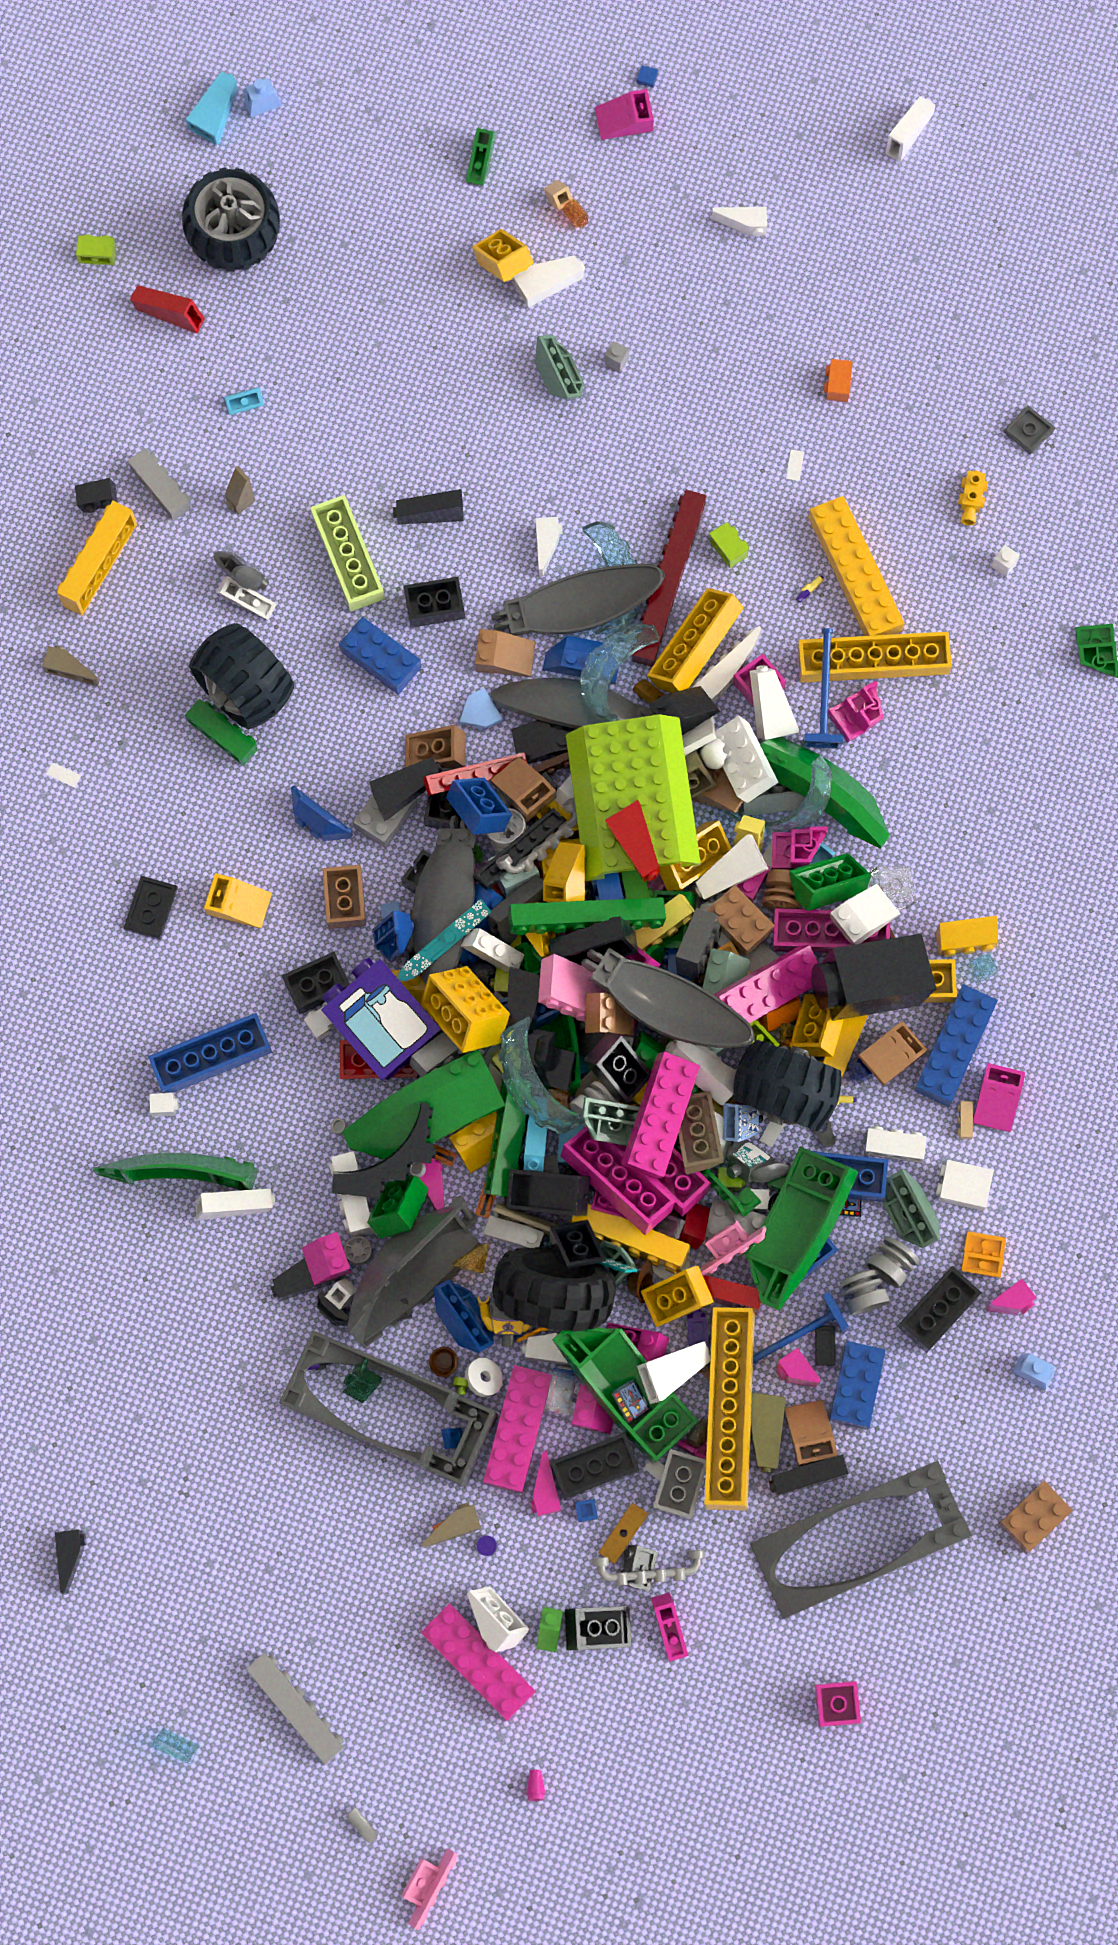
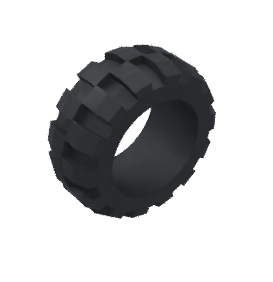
M523 1247L516 1248L515 1251H508L502 1256L495 1269L492 1293L498 1310L504 1312L507 1317L513 1320H519L524 1324L547 1328L548 1330H569L574 1332L584 1331L585 1329L593 1330L606 1322L613 1310L616 1283L612 1270H609L607 1266L595 1263L567 1269L555 1258L551 1248Z

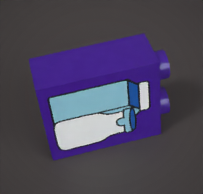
M367 958L353 969L352 974L356 977V980L349 986L344 988L338 983L324 994L322 999L327 1005L321 1011L376 1075L386 1083L410 1062L411 1056L441 1034L443 1030L381 959L373 963L370 958Z

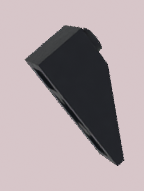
M79 1529L55 1532L60 1594L63 1595L68 1594L84 1552V1546H86V1535L82 1534V1531Z

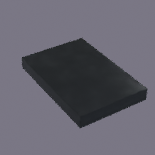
M141 876L123 929L161 940L178 886Z

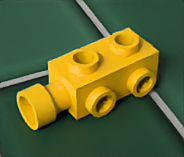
M977 470L968 471L967 476L963 477L961 482V488H964L963 494L960 493L958 504L961 505V510L964 511L961 516V523L967 526L975 525V513H979L980 508H984L985 497H982V494L987 491L988 481H985L986 474Z

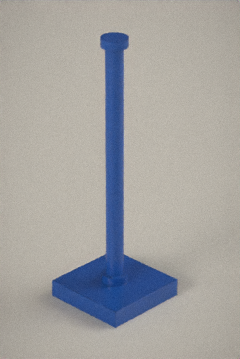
M823 628L820 733H805L803 747L840 749L843 744V735L827 733L830 648L833 629Z
M830 1292L822 1295L829 1308L826 1311L827 1314L754 1354L753 1364L829 1321H836L843 1334L849 1331V1325Z

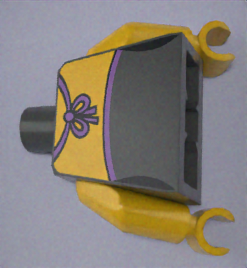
M488 1295L485 1302L480 1301V1297H478L481 1319L487 1329L494 1334H502L501 1346L513 1347L514 1335H522V1332L528 1331L530 1325L507 1317L504 1312L498 1310L495 1302H490Z

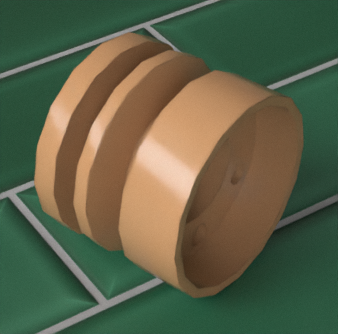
M773 869L768 871L765 885L769 889L764 891L763 906L774 911L775 908L802 909V905L795 898L789 876L790 870Z

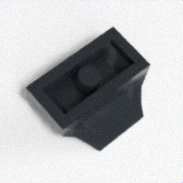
M536 1029L533 1033L522 1036L519 1057L526 1061L530 1068L546 1072L550 1071L557 1033Z
M321 1291L317 1295V1309H319V1313L335 1326H347L349 1316L342 1309L339 1310Z

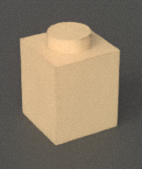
M558 179L543 188L549 204L558 210L573 202L568 186Z

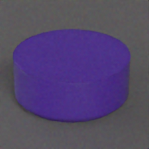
M482 1536L477 1542V1550L483 1556H491L497 1549V1543L491 1536Z

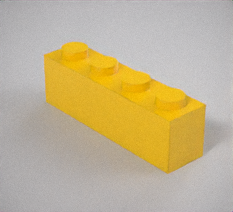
M868 1015L844 1019L834 1056L825 1057L824 1061L820 1060L819 1062L841 1070V1077H843Z

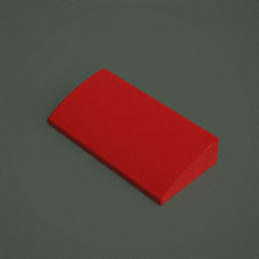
M339 1040L340 1079L379 1078L347 1040ZM408 1063L392 1078H417L418 1073Z

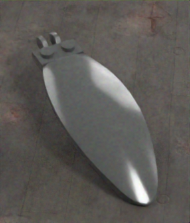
M652 564L617 565L576 573L544 585L523 598L503 601L504 611L493 613L491 618L493 621L507 618V621L496 623L494 629L500 631L509 628L510 634L515 636L529 634V632L554 635L571 634L594 629L620 618L639 606L659 588L665 574L662 569Z
M569 678L521 680L504 684L491 693V698L500 708L544 722L575 729L584 725L653 715L650 708L642 705L637 706L629 699L608 688Z
M458 816L451 817L450 828H440L436 842L437 847L429 857L417 884L412 909V920L414 923L412 936L415 955L474 905L476 880L473 879V874L476 871L473 848L477 834L473 835L463 820L460 822L461 829H457L459 823ZM465 936L421 973L425 985L430 974L456 969L463 951L461 945Z
M608 948L604 956L592 949L587 952V956L590 959L600 962L598 965L588 959H583L581 962L584 968L594 972L589 981L603 990H607L615 1001L632 1017L662 1035L689 1044L715 1048H739L747 1046L754 1041L753 1029L744 1017L710 992L683 977L646 963L625 959V957Z

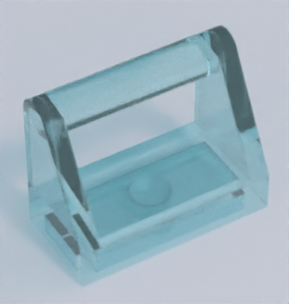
M165 1728L160 1731L151 1747L191 1765L201 1746Z

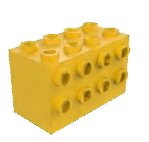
M467 966L430 974L420 1004L462 1053L501 1044L510 1015L507 1009Z

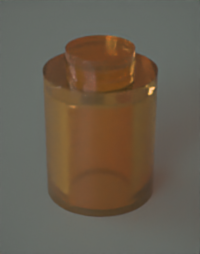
M573 199L566 203L562 211L574 227L583 228L586 226L589 215L579 202Z

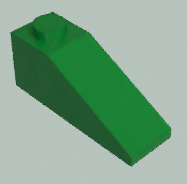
M476 128L466 182L484 185L497 132Z

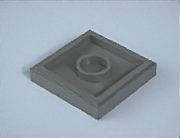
M1027 405L1003 432L1031 455L1056 428Z

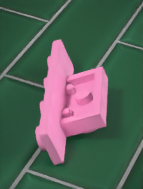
M736 1220L707 1239L704 1244L715 1258L701 1267L702 1276L706 1273L708 1275L712 1274L717 1270V1266L722 1263L724 1265L729 1263L735 1254L744 1253L752 1243L758 1244L765 1238V1226L748 1235Z
M449 1848L444 1853L438 1867L421 1858L401 1895L417 1905L408 1922L416 1930H419L420 1926L425 1923L430 1907L435 1904L440 1888L445 1885L450 1869L456 1864L458 1854Z

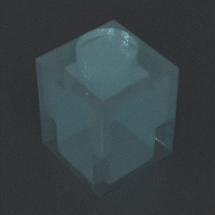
M990 952L972 960L970 968L978 983L995 976L998 971V967Z

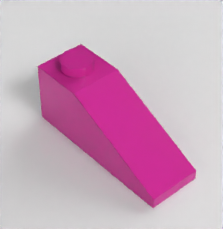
M432 1159L431 1164L423 1163L426 1166V1172L419 1178L429 1189L427 1197L435 1210H439L445 1207L443 1176L441 1172L443 1167L438 1159Z
M547 1451L542 1452L533 1493L534 1501L530 1502L532 1512L537 1513L538 1517L561 1512Z
M670 1592L651 1597L669 1662L687 1657V1648Z

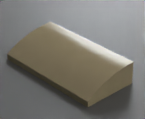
M710 1091L690 1096L678 1132L686 1174L706 1170L724 1162Z
M498 1202L494 1208V1217L542 1231L545 1237L550 1236L551 1226L560 1225L522 1210L506 1208L507 1205Z

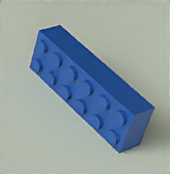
M965 984L962 985L914 1089L915 1092L947 1107L950 1106L998 999Z
M254 1013L152 1054L148 1058L162 1093H174L273 1052L258 1015Z

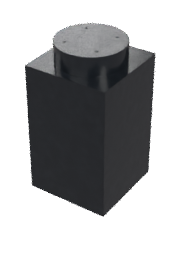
M922 933L833 948L821 963L815 964L812 968V988L815 1000L821 1010H830L832 1021L920 1006L936 990Z

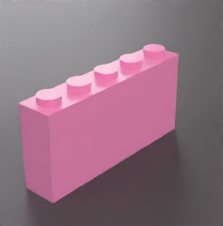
M556 954L541 960L538 1002L546 1005L548 1008L556 1009L564 1015H570L578 1021L585 1022L586 994L609 992L589 981L594 972L588 971L581 965Z

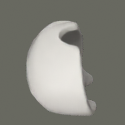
M719 738L702 746L700 750L703 763L710 769H720L724 765V760L727 756L722 751L725 744Z

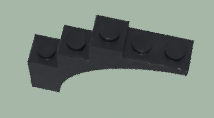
M421 1101L419 1113L410 1134L390 1156L364 1169L345 1172L334 1171L332 1193L380 1198V1193H384L385 1181L381 1180L405 1181L406 1176L410 1175L411 1164H407L408 1161L431 1164L432 1159L436 1157V1147H433V1142L426 1141V1138H430L431 1127H428V1119H432L433 1107H430V1103Z

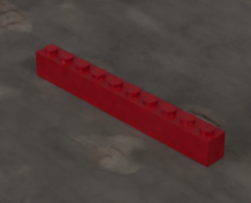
M685 489L684 495L679 497L678 506L680 508L678 512L675 511L672 522H675L674 527L669 528L667 535L669 542L668 545L664 544L662 555H664L663 561L659 560L657 565L658 568L664 571L665 577L659 588L646 599L648 607L646 611L643 610L640 621L643 622L641 627H637L635 633L637 641L636 644L632 643L629 653L632 655V662L653 667L706 505L707 495Z

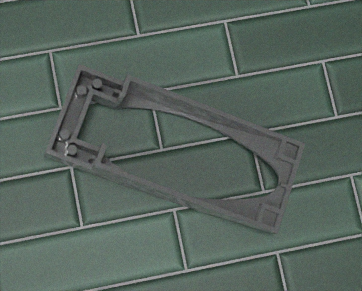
M314 1330L279 1401V1404L463 1488L467 1487L474 1471L473 1467L488 1434L491 1433L499 1416L496 1411L459 1396L454 1390ZM334 1363L383 1372L419 1388L441 1404L454 1418L468 1424L452 1458L434 1451L429 1446H425L423 1452L395 1448L363 1435L334 1415L309 1389L305 1380L306 1371L316 1364Z
M937 1460L798 1521L750 1545L781 1617L785 1619L970 1538L972 1534L960 1513L946 1482L945 1474ZM926 1489L942 1526L925 1533L911 1548L887 1565L851 1580L820 1586L792 1587L780 1583L776 1578V1565L783 1554L806 1532L831 1515L869 1500L899 1496L900 1500H904Z

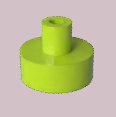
M454 1377L453 1386L458 1387L457 1394L465 1396L466 1389H470L468 1381L462 1377Z

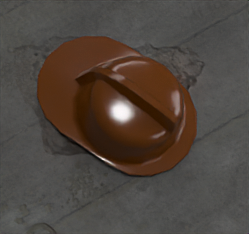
M647 1261L641 1270L631 1272L627 1276L628 1292L632 1296L637 1297L642 1304L645 1303L641 1291L654 1285L653 1264L651 1261Z

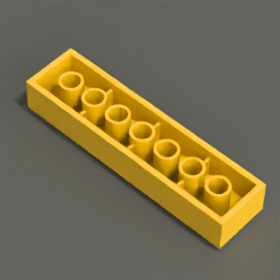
M844 495L810 508L809 521L864 636L894 635L902 632L905 623Z
M949 632L831 638L829 681L949 675L952 668ZM823 638L799 640L797 650L800 683L822 682Z

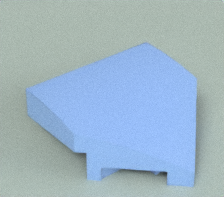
M485 688L467 697L459 724H467L482 731L483 728L486 729L500 723L503 718Z

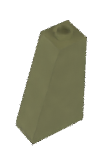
M752 1392L750 1431L756 1467L760 1468L761 1472L773 1473V1470L777 1471L786 1397Z

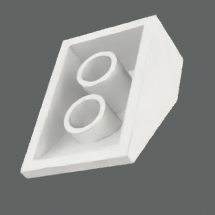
M878 884L847 900L830 912L831 920L851 945L862 943L900 915V912Z
M491 1586L471 1590L467 1593L481 1636L487 1643V1646L494 1652L516 1647L530 1630Z

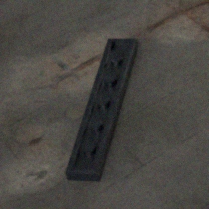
M552 808L473 874V879L485 890L489 889L508 873L505 869H499L496 864L497 859L509 854L513 860L511 865L516 866L522 858L528 856L536 846L541 845L549 835L554 834L567 820Z

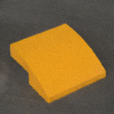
M967 1231L961 1271L1001 1278L1006 1237Z

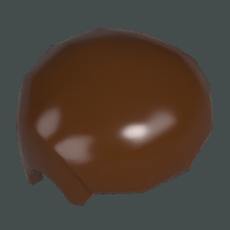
M439 1347L433 1350L429 1357V1367L438 1377H448L454 1374L459 1365L457 1353L450 1347Z

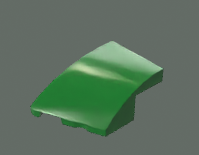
M1114 624L1075 627L1080 664L1118 678Z

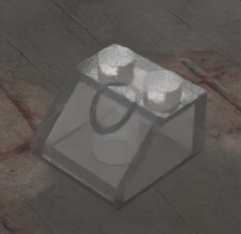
M553 1371L545 1405V1414L566 1419L569 1418V1414L573 1415L575 1403L572 1402L573 1395L578 1394L580 1383H576V1377Z

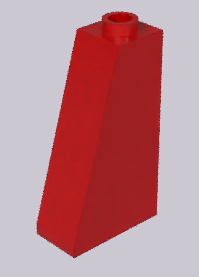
M137 285L131 295L130 301L136 310L198 334L205 320L198 307L190 298Z
M636 800L606 819L605 823L642 881L645 882L646 880L651 881L655 879L660 872V868L639 800Z
M703 1275L715 1303L731 1308H753L754 1314H758L761 1304L758 1288Z

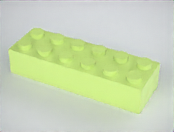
M342 495L310 507L313 520L350 612L385 600L384 590L346 496Z

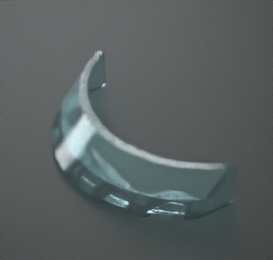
M596 521L582 527V531L599 550L606 567L637 564V561L632 558L629 549H631L629 544L620 538L614 531L615 527L610 523ZM638 606L618 619L600 626L595 631V635L626 630L632 621L637 618L639 614L637 612Z
M636 623L629 625L630 628L617 634L612 633L605 638L606 641L600 647H595L586 660V665L582 669L580 678L581 694L588 708L606 722L619 720L616 714L610 713L607 695L610 682L617 669L628 657L641 648L659 641L660 637L654 625Z
M822 755L818 756L811 763V784L802 804L794 812L782 819L765 822L764 833L772 834V832H791V829H803L813 824L821 816L830 800L832 772ZM739 809L736 813L724 810V813L739 822L741 821L743 814ZM750 815V816H749V817H753V818H756V819H760V818H759L758 816H756V815Z
M528 1016L507 1028L501 1034V1052L498 1053L499 1062H502L504 1070L502 1078L514 1102L525 1115L529 1114L539 1127H546L556 1131V1134L563 1135L584 1121L582 1115L570 1111L556 1101L537 1076L528 1049V1028L531 1021Z

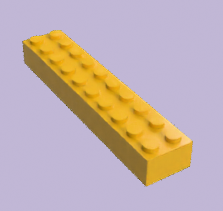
M713 1307L704 1501L707 1510L747 1511L755 1324L753 1308Z

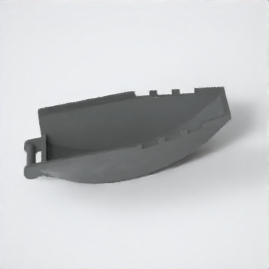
M462 1196L455 1197L452 1203L442 1209L415 1219L413 1227L409 1231L393 1235L369 1264L354 1295L347 1330L364 1349L384 1335L382 1330L389 1325L395 1327L399 1324L397 1319L405 1312L410 1316L414 1313L412 1308L419 1303L425 1305L434 1297L435 1286L448 1279L451 1280L483 1249L482 1244L469 1231L476 1223L477 1216L466 1206V1200ZM459 1211L464 1215L462 1220L457 1215ZM407 1298L408 1304H404L400 1300Z

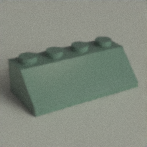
M711 948L703 989L711 994H715L747 976L751 960L729 951Z

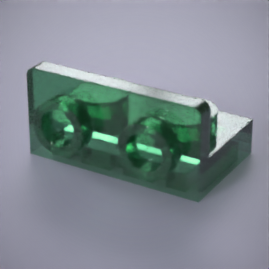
M366 1358L361 1363H357L353 1368L352 1374L348 1373L343 1381L345 1384L343 1393L361 1403L368 1399L383 1379V1377L366 1368L369 1361Z

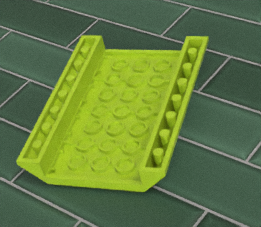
M659 714L584 725L566 734L580 844L584 845L586 881L605 879L604 874L635 870L607 828L605 820L636 800H639L659 866L681 863V867L701 865L680 719L678 717Z

